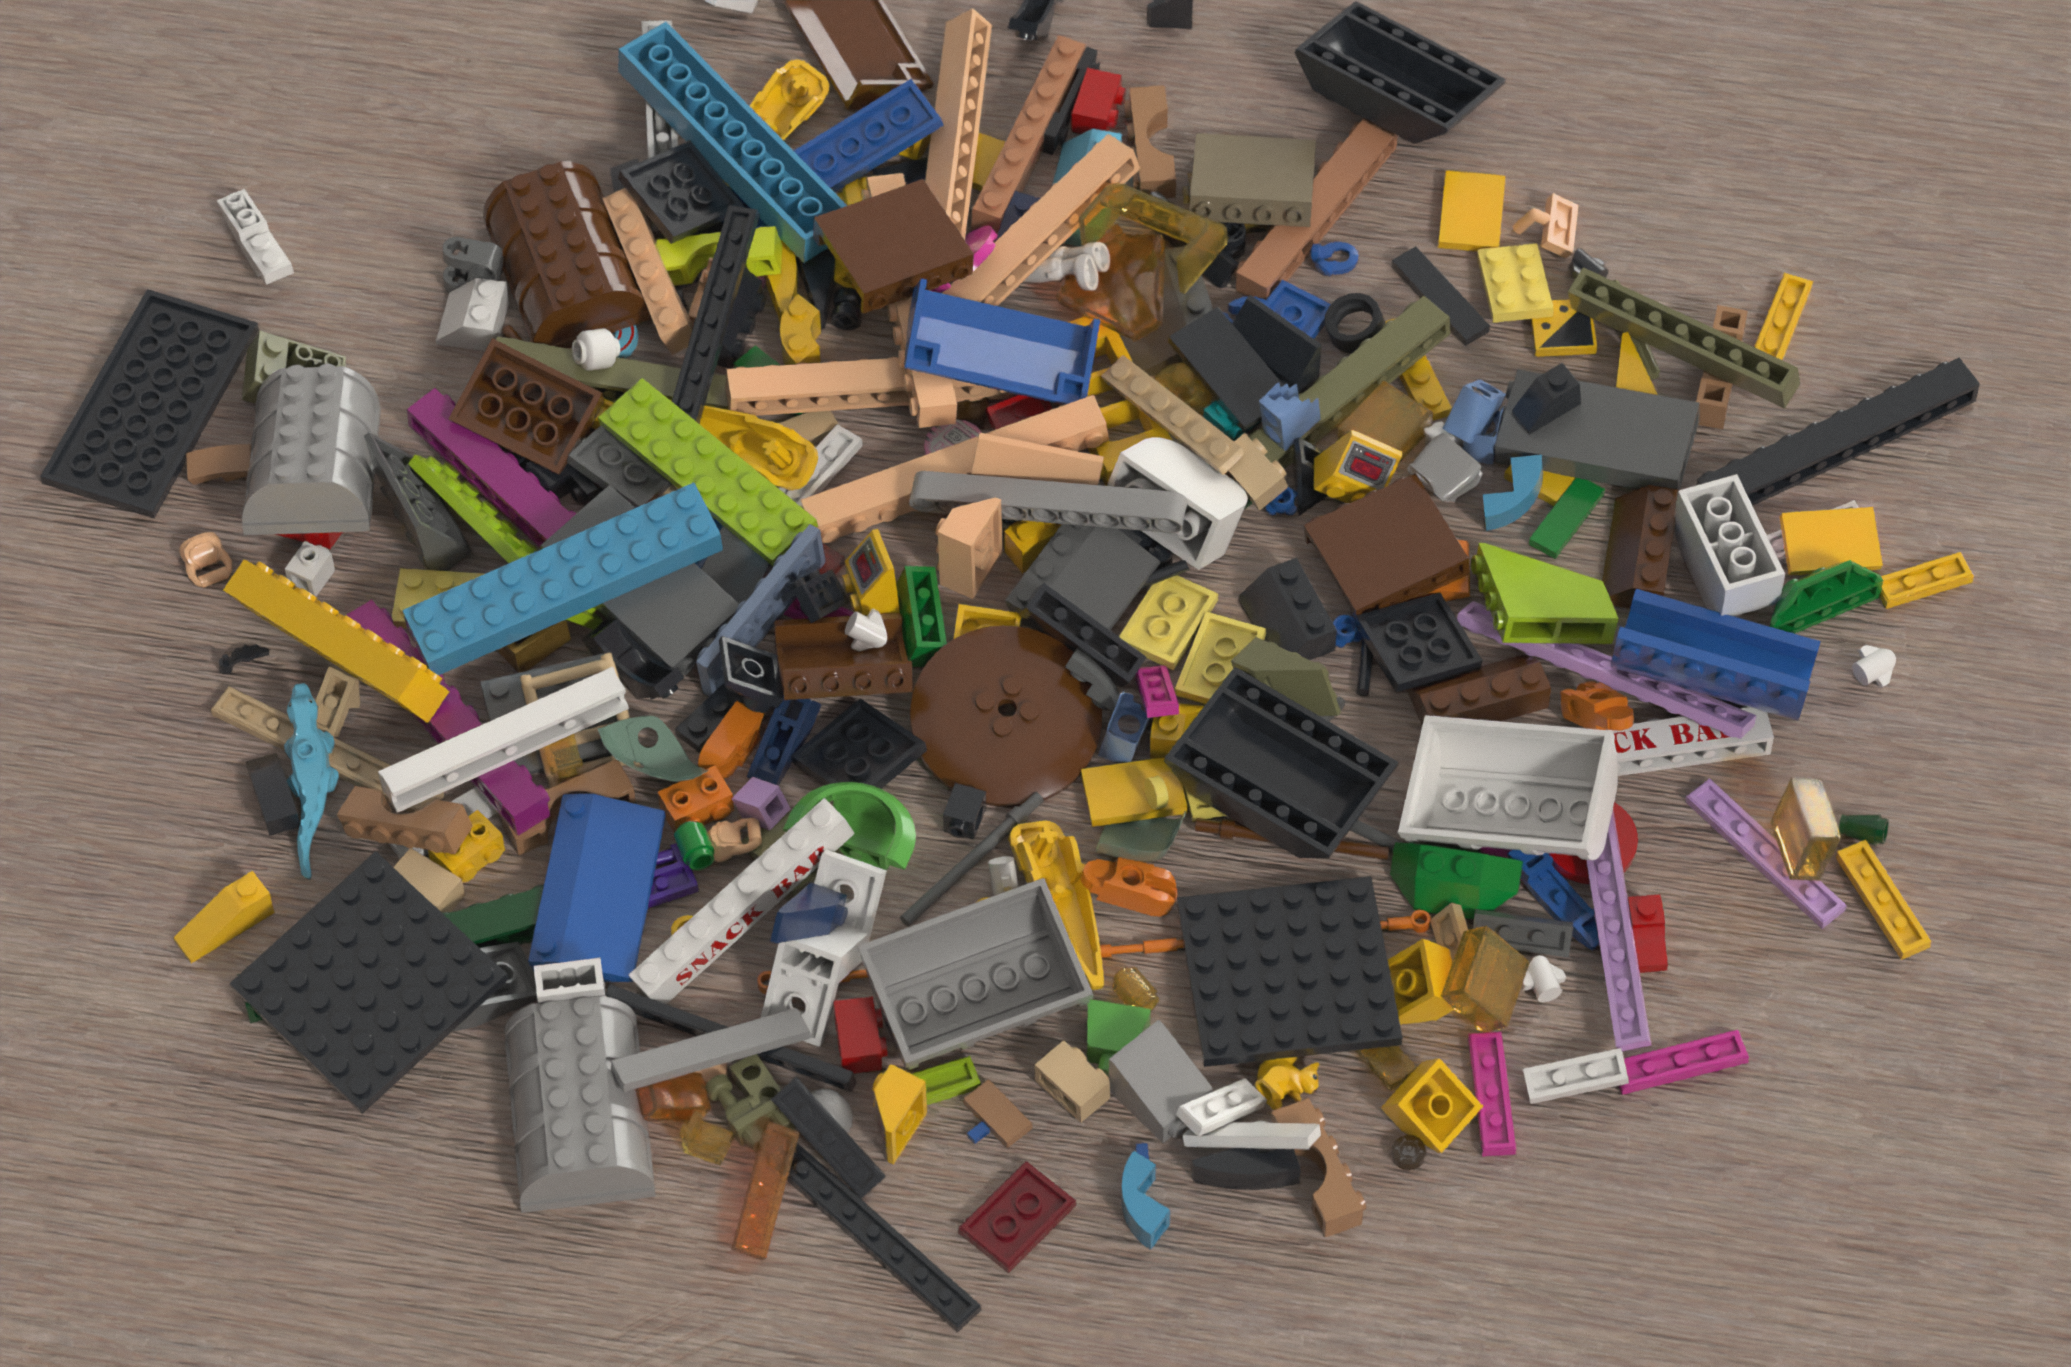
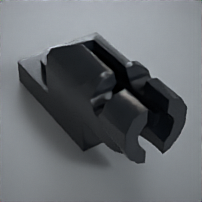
M511 452L517 459L519 466L526 473L528 471L533 473L539 480L540 486L547 492L552 491L559 499L570 493L577 504L582 503L586 506L598 495V488L594 483L568 463L561 474L557 475Z

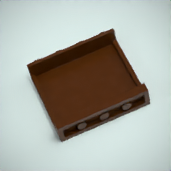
M924 179L814 217L813 239L818 246L824 244L828 246L861 296V312L863 314L881 309L900 300L909 299L912 297L913 289L920 279L927 280L925 290H934L941 285L964 279L973 274L974 253Z
M1416 473L1408 477L1398 478L1387 487L1380 490H1372L1363 498L1352 503H1344L1335 511L1324 516H1316L1304 524L1305 542L1307 545L1312 543L1348 602L1351 616L1354 619L1359 614L1420 598L1469 575L1468 556Z
M901 613L881 614L887 632V642L883 647H873L863 651L852 649L851 645L854 638L845 634V628L851 616L823 617L813 623H810L808 618L775 620V651L778 658L784 700L913 692L912 661H908L902 637Z

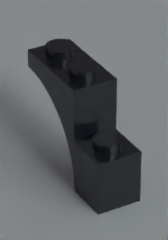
M1024 0L1017 13L1010 17L1008 29L1015 30V36L1023 39L1038 41L1039 36L1048 37L1056 2L1063 3V0Z
M617 619L605 620L582 638V641L593 656L612 653L617 672L636 699L650 698L652 700L657 697L667 698L677 691L678 686L676 684L685 678L678 667L665 665L647 653L627 633Z

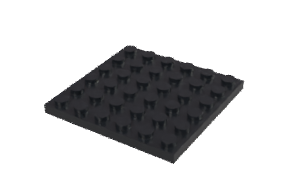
M375 851L229 984L258 1015L363 1114L509 980V977L503 969Z
M1371 876L1177 897V908L1204 1067L1402 1045L1403 1037Z

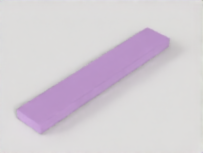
M1710 778L1686 796L1685 802L1821 929L1846 910V904Z

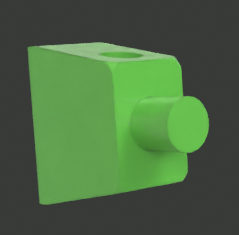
M1090 999L1087 1016V1061L1098 1064V1068L1109 1078V1059L1150 1027L1151 1009Z

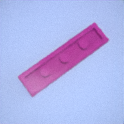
M1737 1029L1624 1058L1629 1083L1618 1086L1621 1094L1624 1095L1746 1064L1749 1061V1055Z
M1502 1032L1468 1034L1474 1094L1476 1099L1483 1105L1477 1113L1482 1157L1516 1155Z

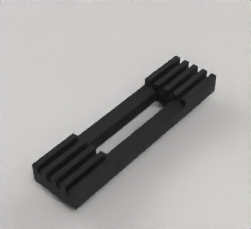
M1086 46L1076 67L1075 81L1060 112H1054L1044 133L1042 152L1054 155L1058 144H1061L1060 147L1063 146L1068 135L1067 126L1071 120L1072 111L1087 68L1099 70L1100 62L1096 63L1098 50Z

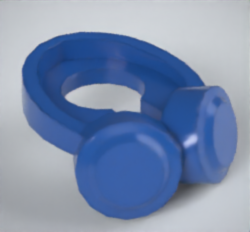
M1332 242L1321 246V243H1314L1310 251L1311 259L1316 269L1322 275L1328 277L1353 270L1357 265L1359 257L1356 248L1346 242ZM1339 250L1349 254V259L1345 262H1337L1335 260L1327 262L1324 260L1332 257V254Z

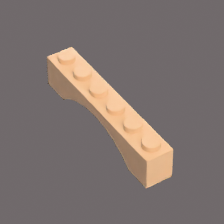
M623 188L603 198V201L658 334L670 353L674 355L688 347L693 325L661 258L647 214L626 188Z

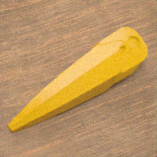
M795 59L775 70L763 87V91L757 93L750 107L782 140H785L823 103L829 92V82L823 74L803 60Z
M704 406L700 425L772 484L793 491L801 489L808 483L818 462V451L810 441L800 436L794 429L784 427L772 421L759 419L752 414Z
M1047 820L1018 824L1012 829L1008 841L1019 872H1023L1027 884L1042 878L1045 879L1090 988L1092 990L1102 989L1104 986V972L1090 890L1083 886L1080 879L1085 864L1081 863L1075 837H1065L1057 824Z

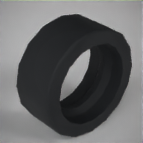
M1349 293L1339 297L1329 306L1325 314L1324 324L1332 344L1340 351L1352 354L1364 340L1371 339L1381 331L1385 320L1377 301L1371 296L1362 293ZM1354 312L1371 314L1372 321L1364 331L1353 335L1342 334L1338 331L1337 327L1340 321L1347 315Z

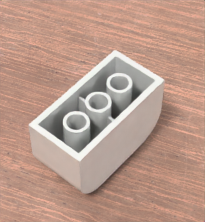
M1156 437L1147 438L1122 451L1107 486L1173 491L1184 495L1188 501L1180 532H1142L1183 560H1186L1187 563L1198 570L1226 553L1248 500L1245 490L1236 481L1225 474H1220L1207 462L1179 443Z
M1738 475L1679 490L1674 514L1676 519L1675 535L1681 555L1706 608L1720 612L1721 616H1737L1776 605L1781 598L1785 572Z

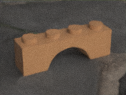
M1165 85L1129 88V100H1124L1125 118H1131V123L1127 124V140L1133 141L1134 147L1130 148L1133 149L1140 169L1132 176L1133 189L1139 188L1140 200H1147L1150 193L1155 191L1160 192L1165 198H1176L1174 156L1157 150L1149 142L1156 132L1167 128L1168 107Z
M1718 305L1713 328L1743 341L1748 310ZM1704 371L1696 400V402L1700 403L1699 425L1723 429L1733 384Z
M615 759L609 763H601L593 770L584 774L571 776L565 782L552 788H545L550 797V801L547 802L550 816L519 836L502 817L501 819L503 828L520 856L548 843L549 829L553 821L559 816L563 794H596L636 804L634 787L620 762Z
M358 786L353 788L337 813L345 833L352 838H363L380 843L403 845L407 848L414 847L431 850L435 853L443 852L454 855L473 827L463 804L434 800L419 811L409 814H394L382 790Z
M1307 1098L1272 1111L1271 1123L1320 1125L1321 1135L1309 1149H1294L1296 1155L1314 1162L1323 1173L1325 1179L1323 1184L1312 1194L1311 1211L1324 1237L1326 1238L1362 1225L1363 1211L1366 1210L1364 1198L1360 1191L1355 1192L1351 1182L1353 1180L1350 1169L1346 1163L1341 1164L1337 1156L1339 1154L1337 1143L1332 1135L1328 1136L1324 1129L1325 1120L1319 1108L1314 1109L1310 1099Z

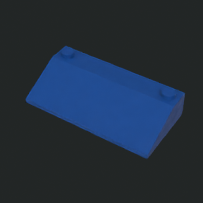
M920 279L914 287L908 317L904 369L1063 405L1087 397L1100 325L1099 319L1094 318L1089 325L1081 326L925 290L927 283L925 279Z
M563 794L528 960L533 971L534 966L600 958L604 982H633L629 974L637 965L666 817L665 811L596 794Z

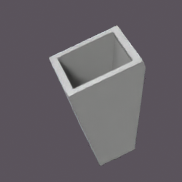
M1157 1020L1109 1059L1110 1093L1162 1143H1165L1171 1137H1178L1187 1127L1176 1115L1179 1107L1213 1092L1212 1086L1160 1020Z

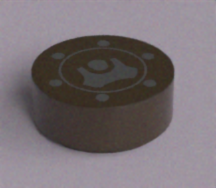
M1404 1135L1394 1142L1392 1159L1399 1168L1414 1170L1424 1163L1426 1147L1420 1138L1413 1135Z

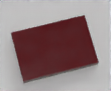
M1025 1161L958 1227V1233L1009 1274L1076 1207V1200L1029 1162Z

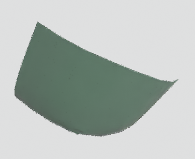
M639 716L597 728L604 747L616 760L650 776L677 782L694 779L709 771L696 766L690 761L674 734L658 717ZM647 727L654 729L658 735L657 743L650 748L642 746L638 740L639 732ZM634 762H639L641 765L643 764L644 767L639 768L634 765Z
M1186 811L1178 819L1160 817L1105 825L1095 853L1139 862L1161 860L1170 849Z

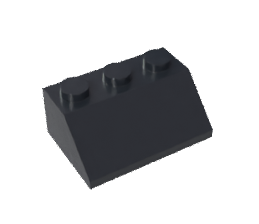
M746 267L744 268L717 361V366L732 369L736 359L743 356L745 350L744 341L747 335L751 336L753 334L756 324L755 317L758 312L763 311L766 303L762 281Z
M1250 295L1245 300L1232 324L1283 385L1288 384V388H1291L1297 384L1298 394L1304 393L1319 378L1321 344Z
M1297 557L1267 568L1238 596V600L1251 624L1266 628L1264 641L1273 642L1280 648L1296 652L1308 660L1335 651L1337 630Z

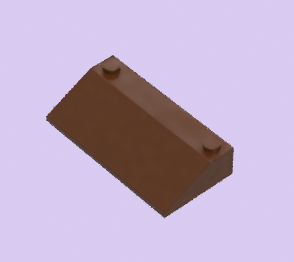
M782 0L847 110H861L909 79L913 80L921 92L933 87L932 79L883 0Z

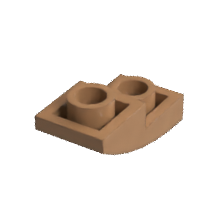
M223 445L186 453L188 481L196 485L219 477L229 482L247 476L251 457V445Z

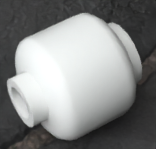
M607 329L583 331L579 333L572 344L574 361L587 371L612 367L616 357L620 354L618 339L614 338Z

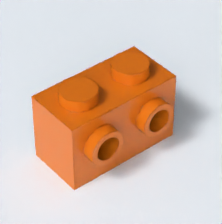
M715 765L708 768L707 770L709 771L694 779L680 781L658 791L659 808L665 811V819L674 833L685 822H700L705 825L714 820H722L735 811L732 800L733 794Z

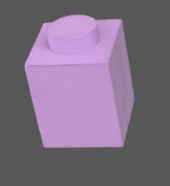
M754 777L732 798L743 819L756 818L760 822V827L771 830L791 809L779 786Z

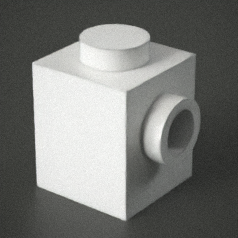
M304 541L285 567L287 579L296 584V587L307 590L315 597L335 571L332 553L321 545L315 546Z

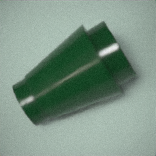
M1881 814L1842 815L1839 824V834H1845L1860 841L1866 840L1868 844L1876 846L1877 843L1885 844L1889 819L1882 818Z

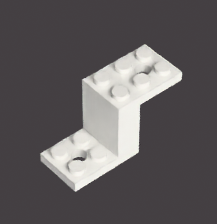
M827 849L822 853L814 884L840 892L841 884H847L853 889L854 898H846L844 906L848 908L846 920L842 926H838L829 935L778 944L761 1018L794 1009L791 1002L792 997H799L806 1005L805 1011L800 1012L810 1030V1037L804 1040V1042L818 1047L824 1043L838 984L862 962L858 946L870 940L887 870Z

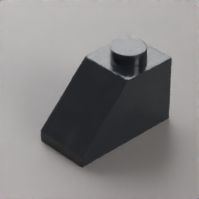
M1561 363L1534 380L1512 409V414L1530 435L1581 404L1580 383L1566 366Z

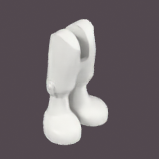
M1091 242L1075 248L1058 247L1023 282L1043 283L1058 281L1066 276V274L1075 275L1078 285L1083 290H1095L1098 286V272H1105L1109 268V251L1102 242Z

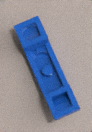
M1521 850L1510 851L1507 854L1509 859L1523 861L1521 880L1554 920L1573 922L1572 937L1591 950L1598 947L1600 942L1594 908L1591 909L1552 866L1554 859L1549 853L1529 855L1524 854Z

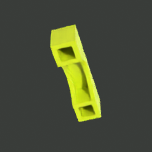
M776 227L756 228L745 267L755 276L781 274L782 243ZM721 232L688 236L672 244L667 239H657V248L673 285L693 283L698 273L707 267L709 258H714Z

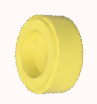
M1159 776L1147 778L1144 788L1150 807L1153 810L1166 807L1169 798L1165 782Z

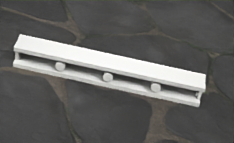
M614 667L608 668L378 771L382 791L384 794H387L398 813L629 709L624 698L626 690L617 677Z

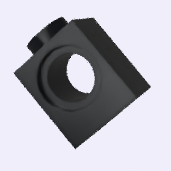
M955 783L943 813L944 832H948L957 838L966 837L974 840L986 811V791Z

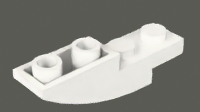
M245 189L217 200L233 236L257 277L261 276L267 285L294 273L292 264L270 233L266 220Z

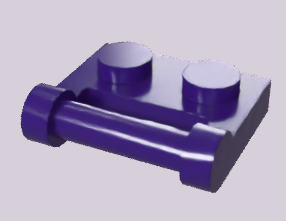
M676 843L670 845V849L658 853L656 867L674 860L676 863L655 870L648 909L699 892L698 883L690 866L684 863Z

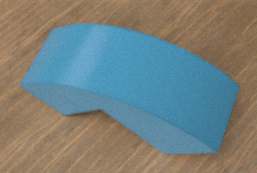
M1542 455L1511 458L1514 491L1483 494L1486 531L1511 524L1523 516L1534 504L1543 482Z
M1133 1151L1125 1165L1122 1176V1211L1133 1235L1145 1247L1151 1250L1170 1226V1209L1145 1194L1156 1180V1164Z

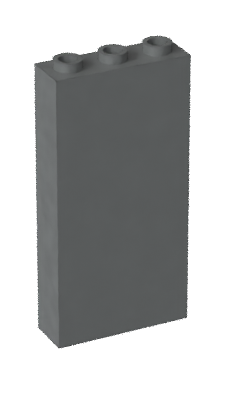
M1517 370L1515 380L1509 381L1506 398L1509 400L1507 406L1501 407L1503 410L1501 426L1494 446L1496 463L1511 465V458L1542 455L1543 471L1633 489H1640L1648 485L1681 489L1700 422V403L1578 381L1580 383L1581 404L1529 435L1512 414V409L1534 380L1542 374Z
M609 485L541 545V549L634 509V507ZM693 563L597 605L595 608L608 620L617 619L627 633L647 653L665 665L678 667L684 676L694 668L700 651L704 647H709L715 640L719 628L725 623L728 624L733 618L739 604L701 568Z

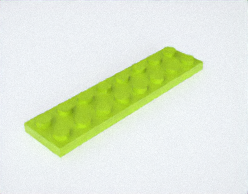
M643 378L598 417L601 426L678 489L695 483L711 516L772 566L780 555H784L789 550L794 537L799 532L803 533L809 524L816 528L818 527L817 519Z
M416 454L410 460L408 465L508 563L538 551L529 541L518 538L516 536L518 530L508 521H501L496 516L498 510L484 500L482 502L477 497L479 492L471 484L465 481L462 483L457 478L459 472L450 464L445 462L442 465L431 456L426 459ZM595 607L566 619L593 630L603 622L595 613L597 610Z

